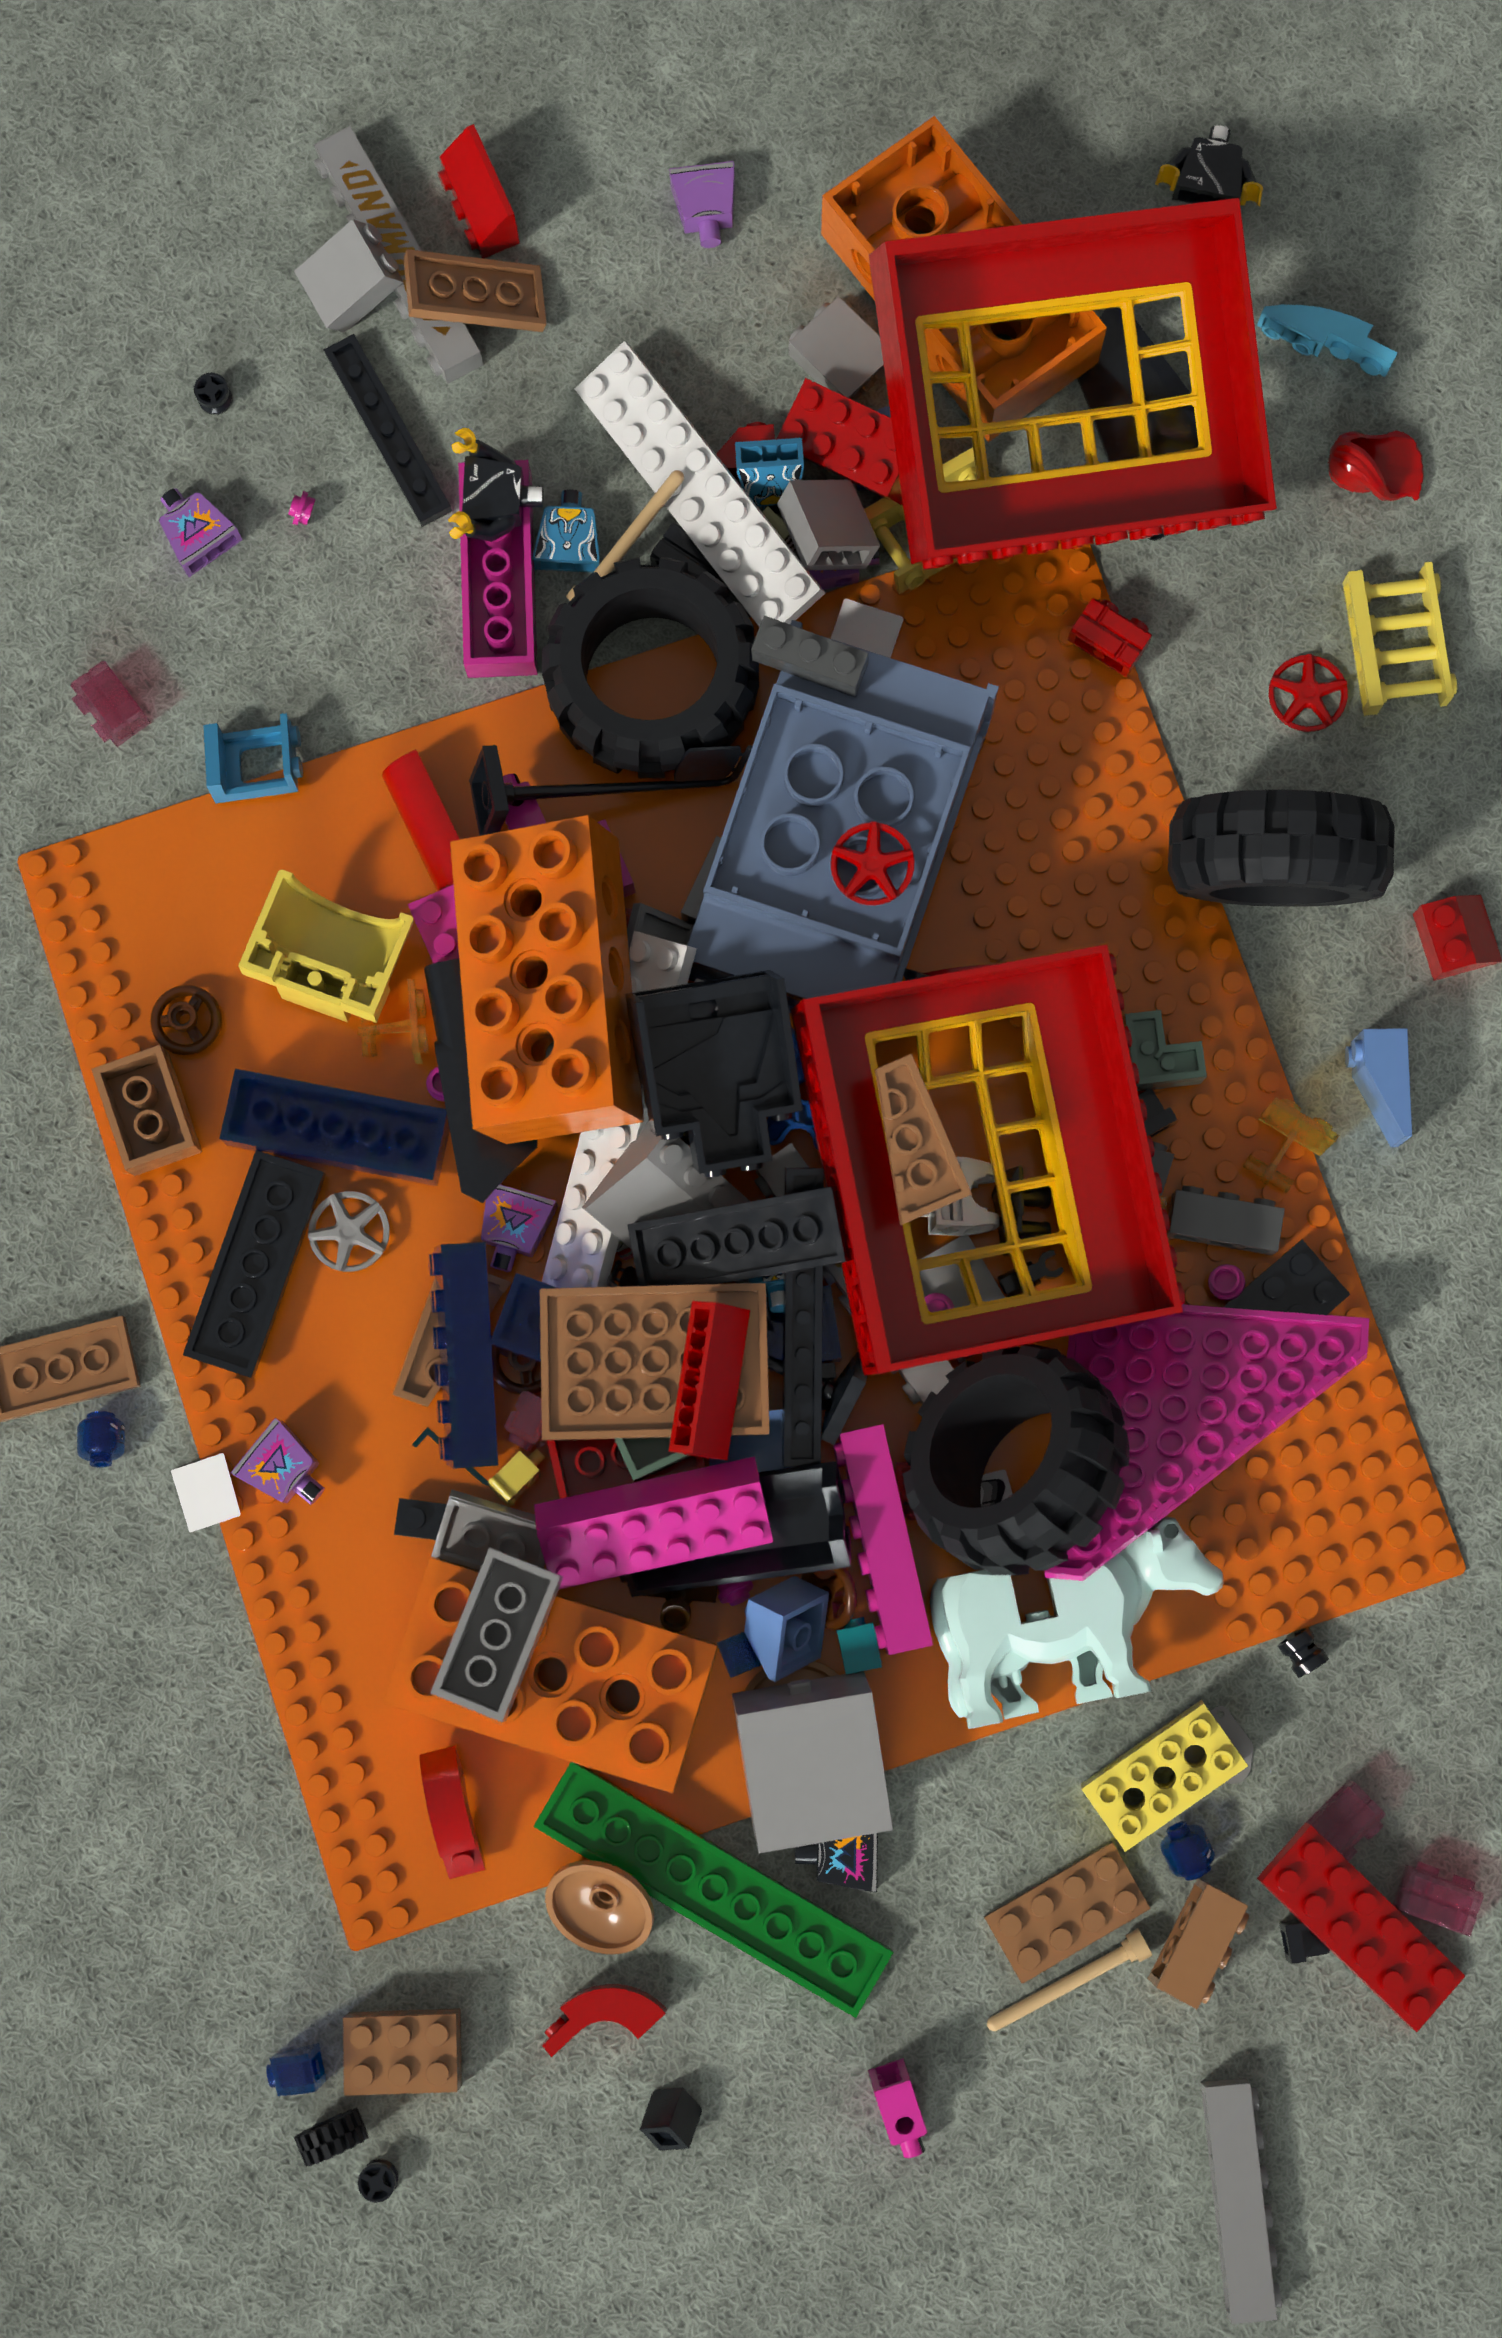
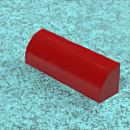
M415 749L388 765L382 773V778L436 890L440 891L453 885L450 842L460 839Z
M692 1301L669 1452L728 1460L750 1310L718 1302Z

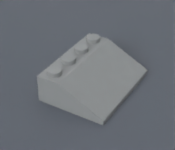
M648 1120L637 1139L630 1143L582 1208L632 1250L628 1224L751 1201L723 1176L705 1177L704 1173L699 1174L693 1168L690 1147L680 1138L662 1140L661 1136H655L650 1130Z

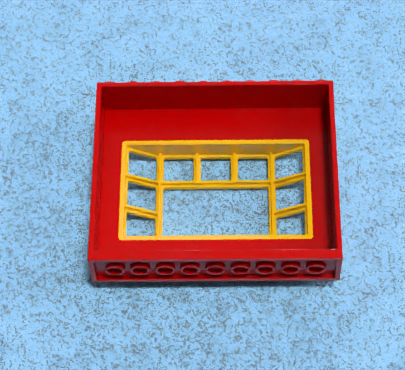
M1239 198L885 241L869 254L911 565L922 563L923 570L953 564V559L957 558L958 565L979 562V560L988 559V554L992 553V559L997 560L1023 554V549L1027 550V555H1033L1058 549V544H1061V550L1080 548L1084 545L1093 544V539H1095L1096 545L1110 544L1128 539V534L1130 540H1139L1159 534L1167 536L1185 533V531L1194 529L1198 531L1215 529L1229 524L1231 526H1238L1264 520L1266 512L1277 509ZM1180 297L1185 338L1140 347L1137 339L1134 305ZM1116 307L1121 309L1133 399L1132 404L991 423L982 422L970 326ZM925 329H957L962 371H930ZM1186 351L1192 388L1191 393L1146 401L1141 359ZM963 383L965 385L969 425L938 427L932 384ZM1192 405L1195 412L1198 447L1153 455L1147 418L1148 413ZM1134 416L1139 457L1100 463L1097 457L1094 420ZM1080 423L1085 465L1045 470L1039 428ZM1025 430L1027 432L1031 472L990 477L984 436ZM970 437L973 444L977 479L946 482L943 472L940 439Z
M1107 944L803 999L791 1009L822 1168H824L826 1187L837 1186L851 1258L850 1261L842 1262L841 1264L864 1375L881 1374L1183 1312L1182 1304L1185 1303V1294L1181 1283L1176 1280L1174 1267H1177V1255L1172 1245L1169 1246L1166 1232L1170 1228L1167 1211L1162 1209L1159 1194L1162 1193V1182L1159 1174L1154 1172L1151 1158L1155 1154L1152 1138L1146 1135L1144 1121L1147 1119V1110L1143 1099H1139L1136 1084H1139V1071L1136 1063L1131 1062L1129 1048L1132 1046V1037L1128 1026H1124L1121 1012L1124 1011V998L1122 992L1116 989L1114 975L1117 973V965L1114 955L1109 953ZM1022 1016L1024 1060L985 1067L982 1024L984 1022ZM969 1026L972 1069L970 1071L933 1077L931 1074L929 1034L935 1031ZM915 1035L919 1072L927 1090L968 1082L975 1083L1006 1234L1005 1243L917 1260L910 1223L907 1222L900 1225L875 1069L878 1068L875 1050L877 1042ZM1026 1072L1035 1117L996 1124L987 1080L989 1078ZM1037 1129L1040 1134L1047 1174L1009 1182L1006 1177L999 1136ZM1049 1186L1051 1188L1059 1231L1057 1233L1020 1239L1011 1201V1193ZM1058 1243L1062 1244L1076 1284L1037 1291L1034 1288L1023 1251ZM1009 1254L1023 1294L987 1302L983 1301L970 1262L972 1260ZM956 1264L970 1305L930 1312L925 1301L919 1271Z

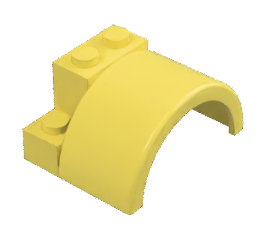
M281 869L277 873L238 967L243 975L276 986L281 998L345 1022H349L351 1014L377 1023L390 992L388 983L413 925V917L401 912L399 918L384 919L353 911L318 895L303 885L293 873Z

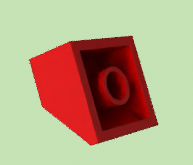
M1481 895L1448 897L1423 904L1413 913L1434 981L1502 962Z

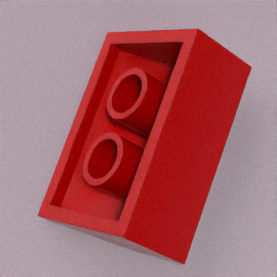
M474 124L467 126L439 156L442 170L437 173L444 191L451 190L455 197V200L451 201V205L458 221L464 219L469 228L464 233L471 250L478 249L481 257L484 259L520 244L515 214Z

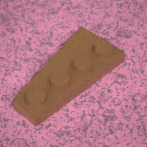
M912 1054L875 1069L900 1225L972 1195Z
M443 1257L392 1395L428 1407L511 1282Z

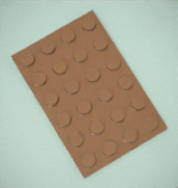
M766 1283L540 1289L542 1440L671 1437L692 1301L718 1302L750 1310L731 1436L770 1435Z

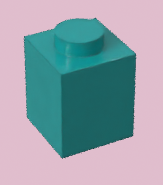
M864 1617L851 1619L843 1629L836 1630L846 1675L882 1667L873 1623L865 1624Z

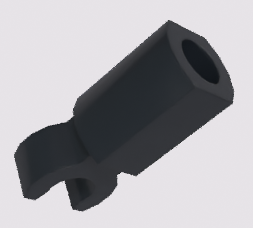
M1054 1250L1044 1252L1035 1264L1031 1261L1026 1263L1034 1287L1041 1284V1278L1055 1279L1064 1272L1062 1267L1054 1271L1046 1268L1045 1262L1047 1259L1055 1256ZM1015 1269L998 1276L999 1284L1006 1297L1016 1296L1023 1292Z

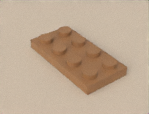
M411 249L406 250L404 268L409 317L543 332L546 326L541 267L539 265Z
M124 1316L0 1347V1423L141 1387Z
M1110 1842L988 1913L984 1918L1021 1984L1151 1908L1113 1842Z

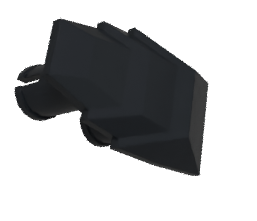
M1022 1166L1005 1170L1009 1182L1023 1179ZM995 1185L991 1196L995 1213L1000 1218V1226L997 1229L1001 1244L1006 1242V1234ZM1049 1186L1011 1193V1201L1020 1239L1051 1234L1049 1222L1022 1220L1024 1206L1040 1207L1041 1209H1046L1050 1206L1052 1193Z

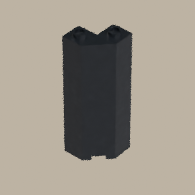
M837 1461L759 1472L773 1543L620 1576L621 1582H627L631 1597L851 1567L850 1529L845 1523L843 1504L846 1503L845 1492Z

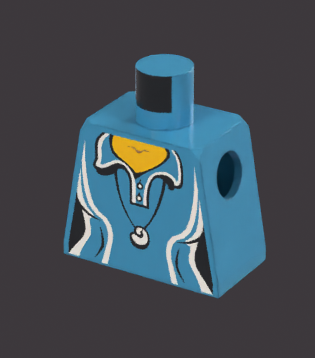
M802 438L735 442L737 474L742 488L757 507L762 506L763 511L769 507L775 514L779 513L777 503L789 481L802 480L804 470Z
M572 489L563 490L561 492V506H546L544 508L533 551L535 570L593 573L601 563L594 509L581 507L582 493L580 491Z

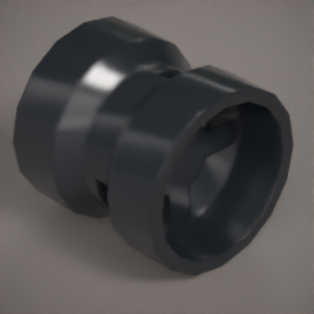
M1309 1627L1295 1633L1296 1637L1289 1641L1285 1639L1278 1644L1282 1654L1290 1657L1293 1663L1292 1670L1297 1678L1312 1672L1329 1660L1325 1651L1314 1644L1315 1636Z

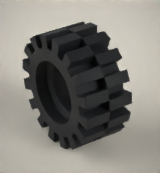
M354 2108L326 2119L321 2123H317L311 2128H307L297 2134L294 2139L305 2167H309L331 2159L337 2154L344 2153L346 2150L364 2142V2140L369 2138L358 2108Z

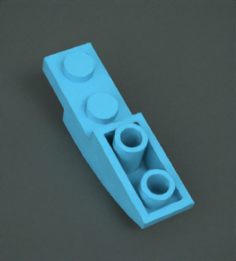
M1307 305L1265 306L1257 323V326L1262 328V332L1267 337L1275 340L1282 338L1291 343L1292 347L1302 355L1313 354L1318 357L1325 346L1329 348L1330 353L1341 360L1349 358L1360 364L1364 372L1373 376L1380 374L1386 377L1398 354L1394 350L1368 338L1373 327L1372 324L1326 308Z

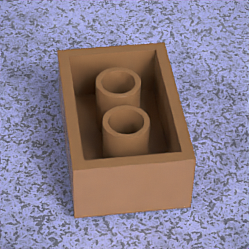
M161 1045L91 1069L124 1169L127 1172L137 1176L202 1152L169 1052Z
M1197 1878L1154 1964L1148 1980L1156 1988L1198 2010L1200 2003L1206 2004L1214 1991L1215 1983L1212 1982V1979L1217 1969H1224L1230 1959L1232 1948L1228 1946L1234 1934L1240 1935L1248 1922L1249 1914L1245 1913L1248 1905Z
M461 2008L349 2012L343 2017L344 2096L458 2092L462 2086Z

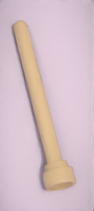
M675 470L669 475L594 572H597L600 577L613 571L614 563L621 561L684 480V475L681 471ZM576 585L566 595L569 601L575 596L573 588Z
M1137 1928L1126 1934L1127 1939L1120 1942L1122 1946L991 2016L987 2021V2027L991 2031H998L1129 1959L1131 1963L1137 1959L1139 1962H1142L1153 1956L1140 1930Z

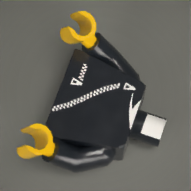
M1221 125L1211 127L1208 139L1197 137L1194 139L1191 147L1182 148L1166 164L1160 167L1155 181V185H1159V183L1170 185V190L1174 191L1172 200L1191 204L1239 198L1240 205H1245L1246 201H1254L1257 206H1260L1263 186L1257 183L1249 161L1242 158V147L1229 143L1231 131L1229 128Z
M462 428L455 432L456 436L463 438L465 445L461 442H455L452 444V450L459 454L468 450L470 456H465L462 511L454 513L448 519V522H455L459 527H454L449 532L450 536L458 539L466 533L467 537L493 542L511 532L514 527L522 525L523 507L543 508V486L524 485L522 467L518 466L514 460L480 440H476L475 434L469 428Z

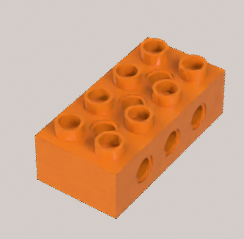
M935 116L822 195L821 235L874 301L869 254L885 241L1022 225L1021 221ZM912 231H923L926 234H916ZM1092 310L970 326L982 422L991 423L1021 419L1099 362L1107 327ZM925 329L929 369L931 372L962 371L957 329ZM1004 334L1010 336L1013 340H1002L996 335ZM963 383L942 384L969 418L965 385ZM1001 433L985 435L984 438L989 443Z
M585 815L451 841L473 1129L502 1143L512 1144L644 1122L641 1083L639 1081L625 994L632 993L619 839L592 817ZM541 902L539 909L534 913L535 907ZM548 970L546 980L540 985L541 977ZM554 1041L552 1053L546 1058L547 1048Z
M429 1557L383 1704L673 1794L719 1647L718 1644L679 1632L668 1631L663 1627L556 1595L507 1720L500 1722L430 1693L479 1571L442 1559ZM550 1657L562 1661L567 1669V1680L559 1690L548 1689L540 1682L538 1676L541 1663ZM618 1680H628L638 1688L640 1699L633 1711H619L610 1702L609 1691Z

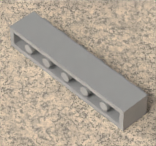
M1246 2078L1200 2082L1226 2316L1231 2324L1277 2320L1276 2308L1282 2307L1279 2284L1273 2283L1271 2268H1277V2255L1274 2243L1269 2244L1267 2229L1273 2228L1270 2205H1264L1263 2189H1268V2176L1265 2165H1260L1258 2150L1264 2149V2140L1261 2126H1255L1254 2111H1259L1257 2088H1251V2084Z

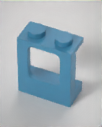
M287 713L280 714L279 726L222 733L218 723L203 725L206 786L215 804L299 792L298 778L303 777V767L300 757H296V747H301V737L298 726H292ZM282 745L284 778L251 783L242 782L241 754L243 751Z

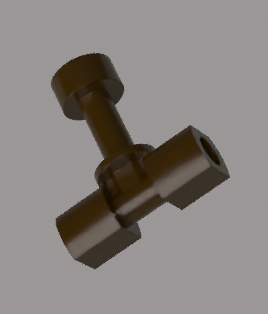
M718 1585L643 1596L665 1598L666 1602L661 1608L660 1622L666 1630L680 1632L687 1628L690 1622L691 1609L689 1604L692 1601L716 1603Z

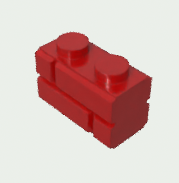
M1093 597L1072 627L1068 641L1127 678L1148 647L1152 634L1148 632V626L1141 620L1136 618L1128 620L1118 613V607L1106 599L1098 601Z

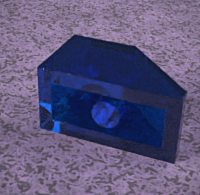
M744 1632L717 1642L730 1678L761 1666Z
M319 2043L275 2053L270 2058L271 2064L266 2066L269 2085L271 2088L276 2087L277 2096L316 2092L327 2081Z

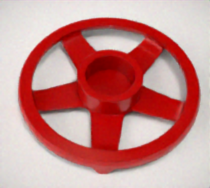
M1312 654L1296 656L1280 665L1273 674L1268 690L1269 702L1278 719L1290 728L1304 732L1319 731L1332 725L1343 713L1348 698L1347 680L1344 679L1342 673L1334 664L1324 658ZM1303 663L1301 681L1296 682L1279 677L1290 666ZM1314 663L1327 668L1337 680L1318 683L1315 679ZM1275 687L1292 694L1294 698L1284 715L1279 710L1275 701ZM1340 690V704L1335 714L1331 717L1322 701V697ZM1305 708H1311L1322 723L1314 726H1303L1292 721Z
M879 822L859 824L846 831L835 844L831 855V873L836 886L847 898L862 905L876 906L893 901L906 890L914 872V854L909 842L898 830ZM869 830L864 851L843 847L844 843L853 835ZM880 831L894 836L901 843L904 850L882 852ZM838 857L857 866V872L847 887L844 886L838 874ZM908 861L906 877L896 890L887 873V869L890 866ZM868 880H874L886 894V897L865 899L856 896L855 893Z

